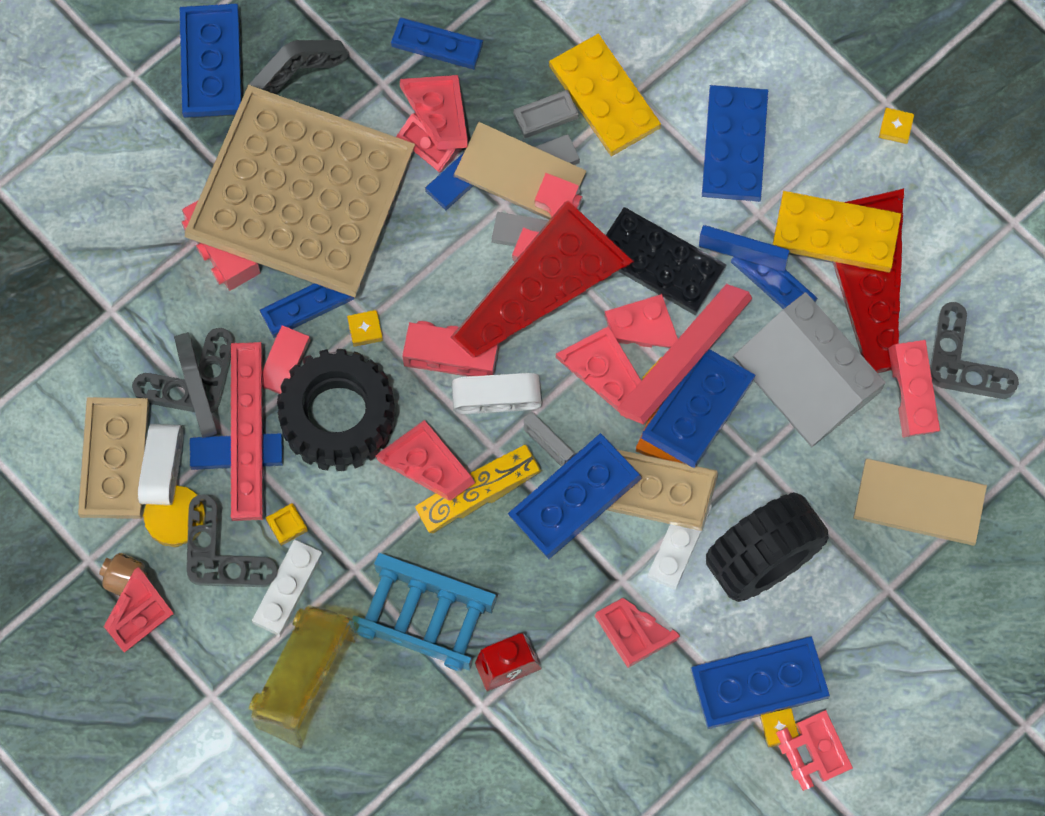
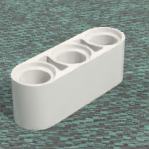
M534 373L469 376L452 380L453 411L457 414L528 411L538 409L542 405L540 377Z
M150 424L138 486V500L140 504L172 505L183 447L184 434L182 425Z

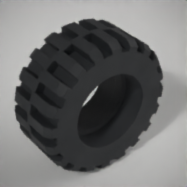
M328 349L319 351L320 356L314 359L312 355H308L303 358V366L299 367L295 364L290 369V379L284 378L280 386L282 393L278 394L277 413L285 441H288L290 449L295 455L300 454L302 460L309 465L316 462L319 469L328 471L329 466H335L336 471H346L345 465L353 464L354 469L363 466V459L367 457L372 461L378 454L377 449L379 447L381 449L386 447L389 442L388 435L392 434L394 430V417H396L395 403L388 378L384 371L379 372L378 365L373 360L364 361L363 354L353 352V355L350 356L347 355L346 349H337L336 354H329ZM333 388H344L354 391L365 402V414L354 427L346 431L326 432L320 430L310 422L308 417V408L319 394Z
M794 492L789 495L785 494L756 509L752 514L744 517L734 527L727 530L723 536L719 537L706 553V565L730 599L737 602L745 601L772 588L812 559L822 549V546L827 543L829 539L828 529L803 495Z

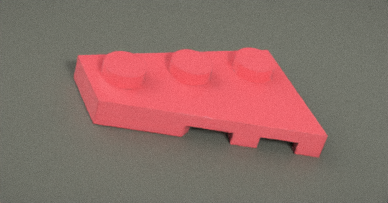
M458 75L400 79L401 90L438 150L467 148V133Z
M609 326L556 353V359L617 411L618 407L641 382Z
M425 420L376 455L377 460L383 465L449 501L475 483L471 475Z

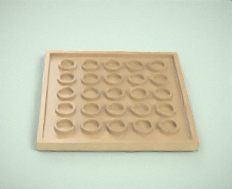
M248 85L187 225L185 237L355 298L414 151L415 144Z

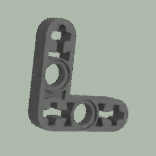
M341 40L292 41L278 51L249 85L276 94L299 68H332L343 63L349 54Z
M957 302L945 304L939 313L930 365L932 383L937 387L999 399L1010 398L1019 385L1017 375L1012 370L962 361L961 353L967 311L965 307ZM950 311L955 312V316L958 318L954 323L953 330H947L950 321L948 317ZM944 338H950L955 341L956 349L952 352L944 351L940 346V341ZM941 367L947 368V373L949 374L946 379L941 378V373L936 372L940 371ZM958 369H961L962 373L960 375L959 382H956L955 380L958 376L956 374L958 372ZM971 371L979 373L982 377V383L979 385L969 384L966 380V374ZM988 374L992 375V378L990 380L992 382L989 387H986L987 381L989 379ZM1001 378L1007 379L1009 386L1006 390L1001 389L1000 383H996L1000 382Z
M224 328L212 329L207 334L198 367L202 382L211 386L209 393L213 401L208 402L212 413L218 409L221 402L231 361V343H234L231 333ZM219 337H223L227 345L222 344L220 346L219 358L215 356L216 347L213 341L216 342L219 340ZM208 365H219L221 367L220 374L215 378L207 377L204 371ZM142 373L134 379L132 389L136 398H148L149 404L195 412L185 379L153 373ZM147 382H150L152 388L161 390V384H164L162 398L159 397L160 395L157 390L150 389L147 391V394H143L140 386H145ZM179 386L185 390V394L180 400H171L168 397V392L173 387Z
M189 332L176 335L174 339L179 361L202 438L217 435Z
M202 494L194 497L189 504L186 569L189 580L199 586L267 587L271 585L277 575V567L271 559L265 557L215 556L216 502L209 495ZM200 502H206V506L212 508V511L206 512L205 523H212V527L205 525L193 527V522L199 524L200 515L198 511H194V508L199 507ZM206 532L211 537L210 544L205 548L196 547L193 543V537L196 533ZM214 562L220 563L218 567L219 580L213 579L214 573H204L203 578L200 579L197 578V573L192 572V569L198 567V563H204L206 569H214ZM229 563H235L241 569L240 576L234 580L227 579L223 574V568ZM244 563H251L250 570H259L260 565L264 564L267 570L272 571V574H268L266 580H260L259 574H250V580H244L246 575Z

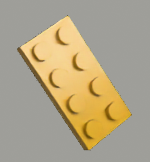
M599 33L549 61V67L564 89L568 90L573 102L611 157L661 129L660 121Z
M783 191L773 245L788 249L789 253L890 272L901 213Z

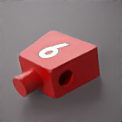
M523 633L483 648L475 661V666L487 692L542 669L530 640Z

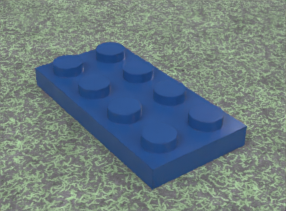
M238 4L180 7L183 117L236 115L242 101Z
M710 85L701 197L761 201L768 103L767 89Z
M708 349L665 399L643 431L641 439L695 468L753 383L755 374Z
M600 433L513 508L508 515L549 560L642 478Z
M812 636L693 666L690 669L707 730L759 717L763 714L829 699L830 697Z

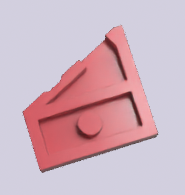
M662 294L605 311L604 316L618 343H636L639 346L652 348V345L671 348L678 340Z
M137 567L108 617L104 628L125 653L174 613L142 570Z
M624 598L608 605L595 614V618L627 668L674 643L680 637L676 631L672 629L670 632L655 622L656 619L646 612L639 611L635 605Z

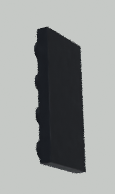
M623 207L606 234L616 246L634 261L626 267L619 269L618 272L658 295L662 294L665 299L695 316L727 266L722 261L626 207Z

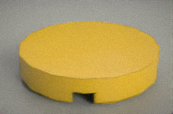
M176 485L172 505H145L143 514L145 527L155 541L170 547H179L187 543L189 504L197 494L187 487ZM200 502V506L194 508V511H198L200 515L199 524L193 522V527L205 524V509L203 503ZM201 532L196 533L193 537V540H195Z

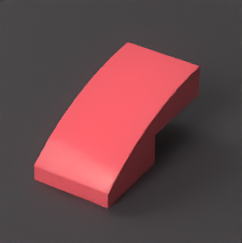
M283 325L281 326L262 371L263 388L278 394L282 393L280 386L284 378L290 379V369L295 364L299 365L309 345L310 336Z

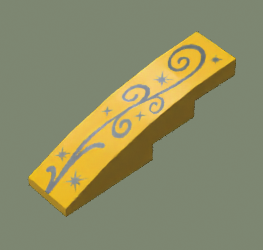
M523 445L469 473L475 483L451 501L435 493L416 505L415 509L428 532L434 534L455 519H463L487 502L492 504L542 470L529 447Z

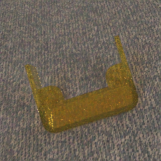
M308 605L305 609L300 608L297 611L292 623L295 628L261 694L256 692L249 705V710L252 711L251 718L256 728L300 749L304 743L299 729L345 639L353 643L357 640L353 618L339 612Z

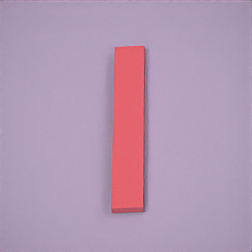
M726 284L618 407L620 415L644 424L752 300L750 292Z
M261 342L231 343L232 521L263 520Z

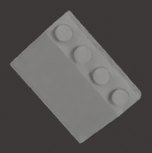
M806 292L784 308L733 355V358L741 367L755 374L754 382L811 448L879 395L886 383Z

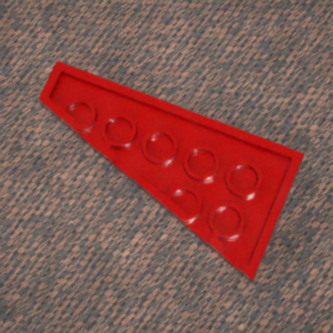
M904 188L844 202L901 213L890 272L833 262L860 353L877 373L892 370L888 348L899 344Z
M566 201L450 338L471 357H477L507 339L510 335L525 328L538 318L550 313L634 261L575 206Z

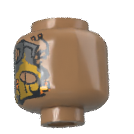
M117 553L112 560L106 558L99 572V575L103 576V588L120 596L137 567L142 570L146 577L148 576V573L144 571V563L124 553Z

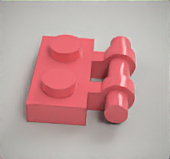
M826 710L796 723L800 736L792 739L788 728L776 732L781 743L778 746L782 754L786 753L793 769L791 774L794 780H798L803 791L814 786L809 774L815 771L818 772L822 782L853 769ZM804 744L813 761L804 765L797 749Z

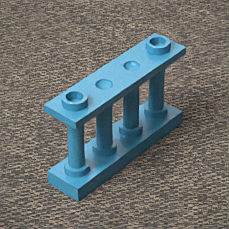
M378 553L374 565L381 579L365 619L357 616L352 618L353 629L357 630L356 633L371 640L375 636L442 660L444 665L452 670L462 671V668L470 671L472 658L464 654L479 615L483 614L484 611L492 614L496 604V594ZM399 580L408 583L410 590L393 630L377 624V620L392 583H396ZM427 590L436 593L439 600L424 639L421 640L407 635L406 631L421 593H425ZM458 601L466 604L468 612L454 648L451 651L437 646L435 643L450 604Z

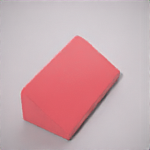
M416 113L411 114L396 136L397 138L414 143V152L438 172H442L463 149L438 150Z

